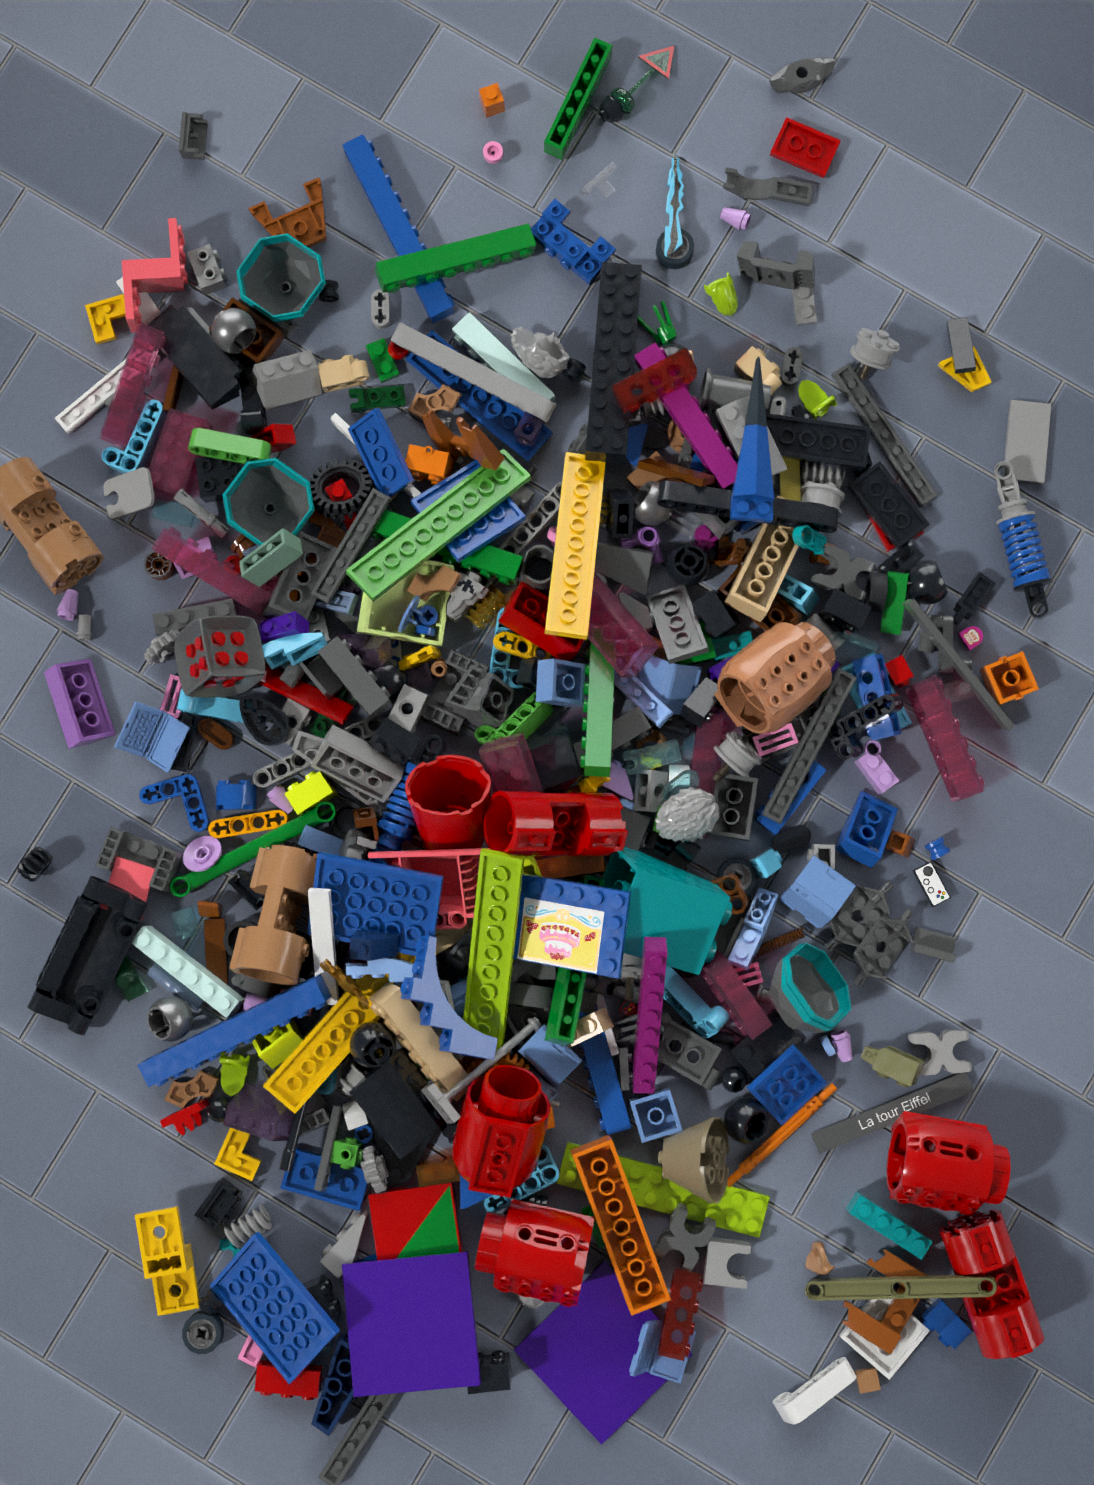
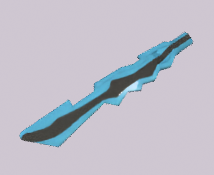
M677 157L672 158L667 184L670 190L667 195L666 213L669 214V226H665V257H669L683 245L678 213L684 209L681 202L684 196L682 192L684 185L681 181L683 174L680 171L679 158Z

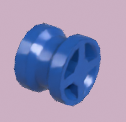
M430 605L417 608V610L422 612V616L414 613V620L417 621L418 625H433L438 618L436 609Z
M943 836L924 845L925 849L929 850L931 854V860L940 858L950 852L949 847H946L944 844Z

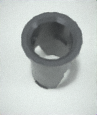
M707 367L698 400L700 410L702 412L708 410L709 405L723 407L735 400L750 396L752 381L713 374L710 368ZM763 384L765 410H767L771 396V386Z
M535 545L527 550L518 579L519 584L523 581L549 597L551 577L546 580H534L526 575V569L531 563L539 560L548 561L550 564H553L554 551L545 545Z

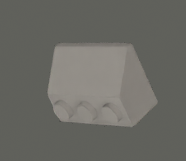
M311 349L254 364L251 377L265 411L322 395L319 369Z

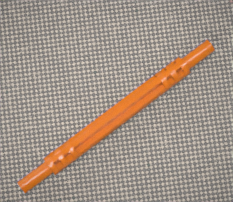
M831 1083L817 1097L813 1096L785 1124L738 1165L739 1168L728 1177L727 1185L729 1188L744 1174H749L824 1105L823 1102L837 1090L835 1085Z

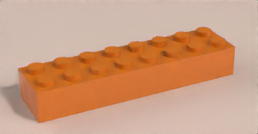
M607 1135L571 1149L572 1158L631 1316L670 1301V1295L612 1138Z

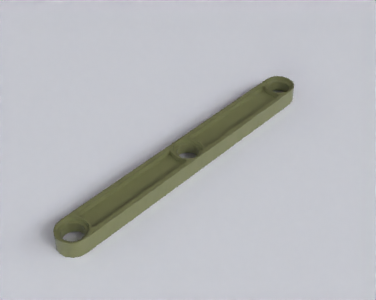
M988 1274L815 1278L808 1281L805 1287V1294L814 1301L990 1297L996 1292L997 1282L993 1276ZM983 1280H988L993 1284V1288L990 1291H985L981 1288L980 1283ZM895 1283H903L906 1290L903 1293L896 1292L893 1287ZM812 1284L818 1285L821 1290L820 1294H812L809 1286Z

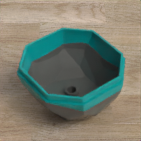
M287 233L260 238L236 271L241 300L275 323L303 318L326 285L321 256ZM285 286H289L287 291H283Z
M277 458L246 462L223 493L227 524L258 546L282 528L297 536L315 511L310 482ZM268 506H273L274 510L272 512H268L266 508Z
M800 943L777 963L768 991V997L789 1027L814 1033L830 1031L851 1010L848 984L826 952L808 943Z

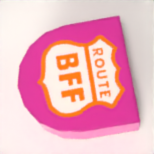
M970 626L957 634L968 651L979 645L983 640L982 631L975 626Z

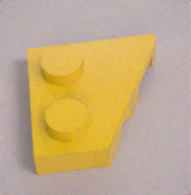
M975 346L973 347L976 371L955 374L952 357L938 363L939 368L970 392H975L992 383Z
M429 645L414 654L411 653L403 656V660L399 661L398 665L400 670L408 671L442 655L439 648Z

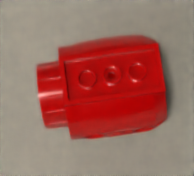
M514 1065L495 1066L485 1075L472 1081L468 1087L452 1146L454 1163L460 1175L469 1182L468 1190L511 1198L512 1190L527 1181L537 1166L547 1130L550 1102L546 1094L541 1090V1083L538 1078L524 1068Z
M903 1111L892 1125L886 1168L890 1199L897 1200L898 1203H911L920 1207L937 1208L942 1211H960L961 1214L970 1215L984 1202L1000 1204L1005 1198L1011 1170L1009 1151L1004 1146L993 1144L991 1134L987 1130L986 1125Z
M512 1199L507 1215L491 1211L486 1213L477 1250L475 1269L494 1274L493 1287L501 1292L507 1293L510 1291L522 1297H532L544 1302H557L566 1307L577 1306L595 1217Z

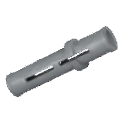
M180 489L176 496H174V499L203 523V526L210 528L220 538L225 536L229 528L221 523L214 513L211 514L183 489Z

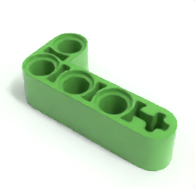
M194 428L192 430L188 450L193 454L246 464L249 461L271 458V444L266 441L203 428Z
M535 692L498 729L489 725H482L475 731V737L484 752L500 760L506 759L553 713L554 707L552 704L536 702Z

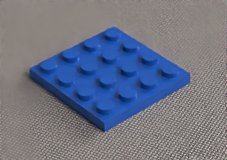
M474 460L412 499L411 505L418 513L422 512L481 466L480 463ZM508 497L445 547L459 563L525 521L526 516L514 501Z

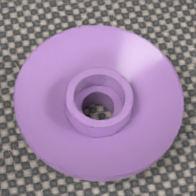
M212 836L199 837L186 847L183 853V863L190 871H205L219 860L222 846L218 839Z

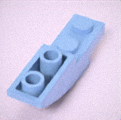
M758 888L746 914L743 928L728 958V964L745 970L749 969L754 956L756 957L770 923L778 899L777 893Z
M397 957L367 961V963H346V975H350V978H363V975L372 974L374 978H381L388 974L389 982H393V985H401L404 977H413V963Z

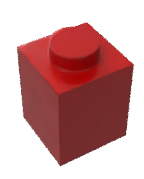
M903 655L885 663L888 678L893 687L898 685L900 689L910 684L909 679L914 677Z

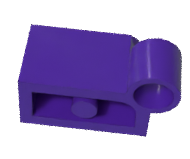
M296 611L273 619H265L259 625L261 641L266 644L282 637L309 633V621Z

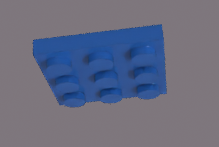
M792 1044L747 1088L772 1116L783 1125L815 1096L827 1082Z

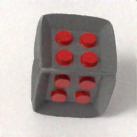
M207 616L199 618L188 624L175 638L174 649L178 675L186 696L197 698L234 696L246 692L264 677V653L259 630L253 618L246 616Z

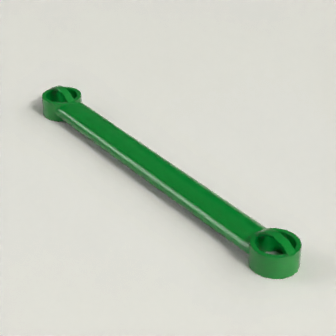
M330 801L321 802L316 808L221 856L211 868L201 872L192 871L184 876L174 878L170 884L171 892L177 897L186 896L193 889L257 857L259 847H269L271 849L272 845H280L302 834L305 825L313 828L323 822L333 820L337 815L335 804ZM329 804L331 806L319 813L321 805ZM333 811V814L329 819H324L321 817ZM182 879L186 881L185 883L175 887V882L177 880ZM188 886V889L184 894H180L179 892H177L178 890Z

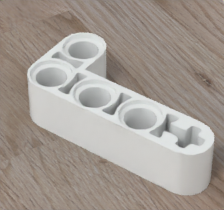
M846 1357L838 1358L793 1393L784 1392L778 1395L773 1400V1404L784 1422L798 1424L857 1378V1375Z

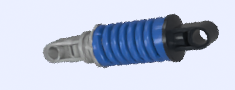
M1001 461L994 469L997 489L1002 503L998 506L1002 518L996 521V524L999 527L1000 533L1003 534L1001 539L1004 541L1005 555L1008 557L1007 562L1010 564L1011 578L1014 579L1013 591L1025 592L1031 616L1035 619H1043L1049 612L1043 586L1053 581L1049 575V569L1045 567L1047 562L1045 560L1040 561L1045 558V554L1039 553L1043 551V546L1038 545L1041 543V539L1035 538L1039 536V531H1032L1037 527L1036 522H1031L1035 519L1036 513L1035 511H1028L1026 506L1027 500L1021 499L1018 481L1015 478L1011 463ZM1003 467L1010 469V473L1005 477L998 474L999 470ZM1037 604H1042L1045 607V611L1040 615L1033 612V607Z

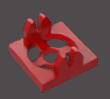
M206 1098L161 1119L162 1128L174 1124L176 1131L181 1135L186 1134L185 1127L190 1131L195 1130V1122L198 1126L202 1125L203 1117L200 1111L209 1105Z

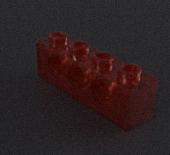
M684 348L612 385V391L623 413L628 411L631 413L639 409L643 403H651L657 400L659 395L665 392L666 394L673 392L678 385L692 382L697 376V367L687 349ZM671 370H677L679 374L677 376H671L669 372ZM654 379L661 381L657 386L652 385L650 382ZM635 389H640L643 391L640 395H634L632 393V391Z
M674 1268L669 1290L671 1300L667 1301L657 1355L684 1361L685 1357L688 1358L691 1346L687 1344L689 1335H693L695 1323L692 1322L693 1313L697 1314L699 1301L696 1300L697 1292H701L703 1286V1279H700V1273ZM682 1287H687L690 1290V1297L686 1300L680 1296ZM679 1308L684 1309L686 1312V1318L683 1321H679L676 1318V1311ZM675 1330H679L682 1334V1339L678 1343L673 1342L671 1338L672 1332Z

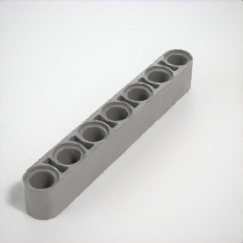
M370 717L342 729L350 734L356 729L361 730L360 739L364 741L370 740L375 731L370 729L372 722ZM379 717L376 721L381 723L383 720ZM294 752L257 770L253 775V781L258 787L267 789L312 768L311 764L306 761L303 766H297L296 760L299 755ZM286 765V774L282 776L279 775V766ZM266 773L269 777L268 782L261 784L259 781L260 776Z

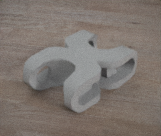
M964 1029L944 1030L940 1033L939 1038L928 1031L908 1034L909 1042L924 1045L928 1052L920 1075H936L940 1072L941 1067L950 1073L972 1071L971 1062L957 1060L953 1055V1047L958 1042L967 1041L969 1039V1031Z

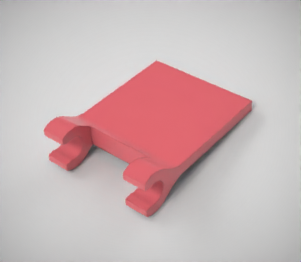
M116 856L109 883L130 892L146 902L150 891L149 883L155 868ZM101 904L100 908L107 910L108 906Z

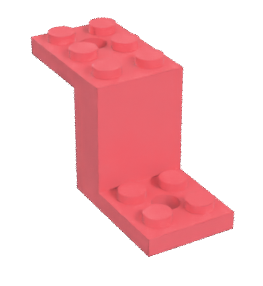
M168 218L171 258L122 260L125 314L131 333L139 332V325H142V315L139 312L141 298L138 293L185 291L184 284H188V276L185 269L187 264L186 254L183 246L185 245L182 225H178L176 218Z

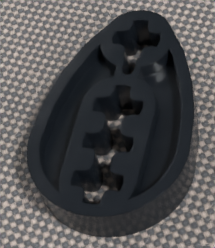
M246 695L241 698L239 707L243 722L256 741L265 746H277L288 738L291 731V722L285 712L273 703L260 697ZM246 701H254L252 706L256 709V712L249 708L245 709L247 707ZM261 715H268L266 720L270 723L275 722L273 725L275 729H282L280 732L281 738H274L275 733L271 730L267 731L268 726L265 723H259Z

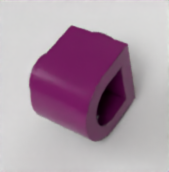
M706 525L699 526L694 533V542L701 545L706 551L716 546L715 543L718 542V538Z

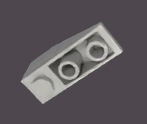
M366 1210L362 1214L358 1212L350 1220L352 1225L348 1230L343 1228L335 1237L338 1241L333 1246L329 1244L321 1253L323 1257L320 1262L338 1279L343 1274L342 1264L353 1263L356 1258L368 1215Z

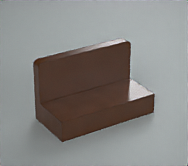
M374 807L353 809L356 828L372 826L374 840L379 841Z

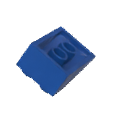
M861 791L842 828L835 850L872 868L881 859L898 808Z

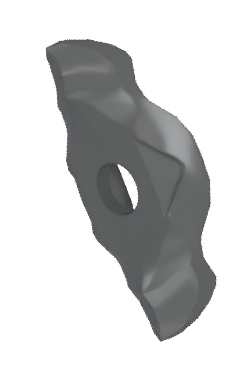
M819 57L805 58L790 63L771 77L769 80L770 85L777 93H804L810 91L832 74L835 60ZM803 68L807 71V76L799 78L796 71Z

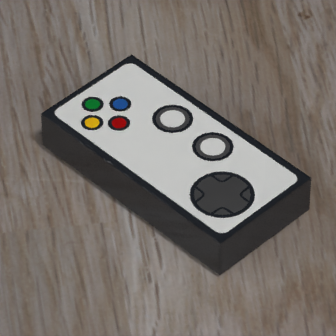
M932 861L912 870L931 907H935L951 898Z

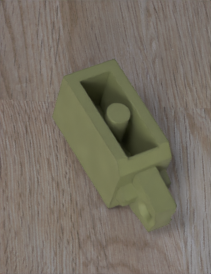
M865 1046L861 1055L863 1060L873 1065L872 1069L877 1071V1075L889 1079V1077L897 1080L896 1083L906 1088L917 1083L925 1062L892 1046L882 1049Z

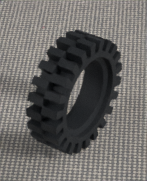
M343 459L342 464H339L338 460H334L335 465L331 466L330 462L325 463L326 469L320 466L318 468L319 473L315 471L313 473L314 478H310L314 508L317 509L320 515L323 513L325 518L331 516L332 520H336L338 515L340 520H345L344 515H348L349 519H352V513L355 512L356 515L359 513L360 508H362L373 489L371 476L366 467L363 468V465L360 463L356 465V462L351 460L350 464H348L347 459ZM339 478H350L360 485L357 494L346 501H331L323 495L325 487L330 482Z

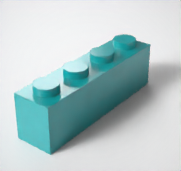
M857 1191L846 1207V1210L851 1215L921 1260L933 1242L926 1235Z

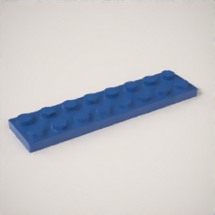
M433 330L427 334L428 337L457 351ZM412 352L406 358L408 364L438 389L445 384L461 393L462 396L457 405L528 462L553 435L550 429L525 411Z

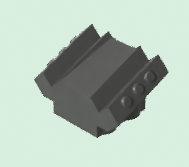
M471 665L466 673L463 674L461 680L455 685L454 690L450 692L444 705L453 708L452 712L459 714L469 724L475 725L477 728L482 725L500 727L506 720L507 710L513 701L515 690L495 674L486 673L483 669Z

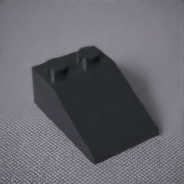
M774 1009L728 1050L755 1080L792 1044L797 1047L802 1040Z

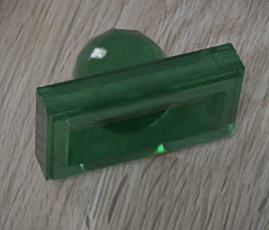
M125 956L115 976V981L118 987L121 988L127 1001L130 1002L148 991L130 957Z

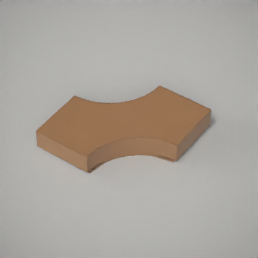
M443 384L433 394L424 395L417 393L408 411L422 418L424 413L427 414L429 410L433 412L439 410L453 412L462 394Z
M443 564L433 574L421 575L417 573L407 591L415 596H420V599L426 602L434 593L440 591L452 593L462 575Z
M200 1070L196 1077L190 1081L179 1082L174 1080L164 1100L180 1108H185L186 1104L195 1097L211 1098L220 1078Z

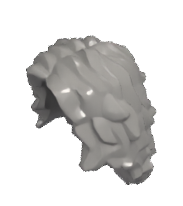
M521 326L513 329V333L510 334L512 337V347L521 358L523 365H526L531 372H534L541 378H552L565 369L570 357L565 352L555 332L551 335H545L540 332L533 334L532 331H528Z
M689 787L688 789H680V793L674 796L671 795L661 805L662 807L659 809L655 821L657 823L656 830L660 831L659 835L662 838L672 839L674 842L678 840L681 842H695L697 838L702 839L708 831H713L712 829L720 817L719 806L715 803L714 795L702 789Z

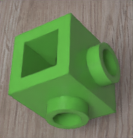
M345 1137V1140H335L330 1162L340 1164V1167L344 1169H352V1167L359 1165L364 1159L363 1143H358V1139L352 1137Z

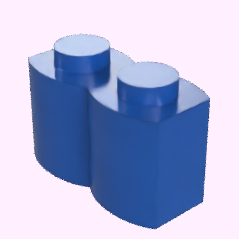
M937 1298L922 1314V1317L925 1319L923 1324L931 1332L936 1330L940 1334L938 1339L947 1348L951 1346L955 1350L972 1332L941 1298Z

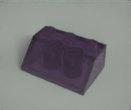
M245 1084L229 1102L223 1125L270 1141H287L294 1113L268 1090Z

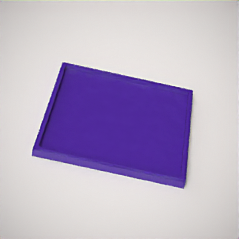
M468 1251L342 1264L354 1397L481 1385Z
M605 1260L582 1282L577 1306L566 1307L559 1304L514 1348L518 1356L601 1445L667 1381V1379L652 1375L649 1372L634 1377L630 1375L629 1369L633 1355L637 1353L639 1347L638 1339L642 1325L653 1319H661L651 1309L631 1316L614 1269ZM691 1351L688 1359L693 1355Z

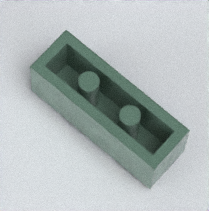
M282 528L239 561L241 577L259 587L303 555L301 539Z

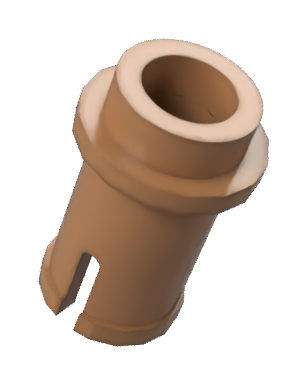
M441 657L436 658V661L431 666L432 673L437 677L444 676L447 672L446 661Z

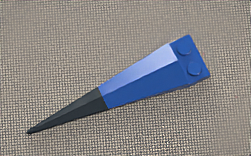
M758 356L755 361L746 422L731 495L730 520L771 523L773 521L774 491L761 363Z

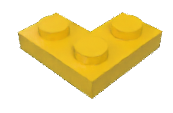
M124 294L85 305L95 343L99 345L116 340L112 320L126 317Z
M232 1124L214 1164L253 1181L262 1160L243 1152L251 1132Z

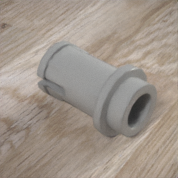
M90 615L78 616V632L76 636L79 641H90V637H92V616Z

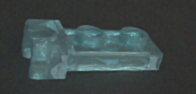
M677 739L622 753L625 761H634L632 765L626 767L627 775L682 761Z

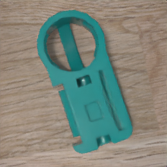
M808 525L796 526L793 531V541L797 546L808 548L814 552V555L824 554V545L827 542L825 536Z

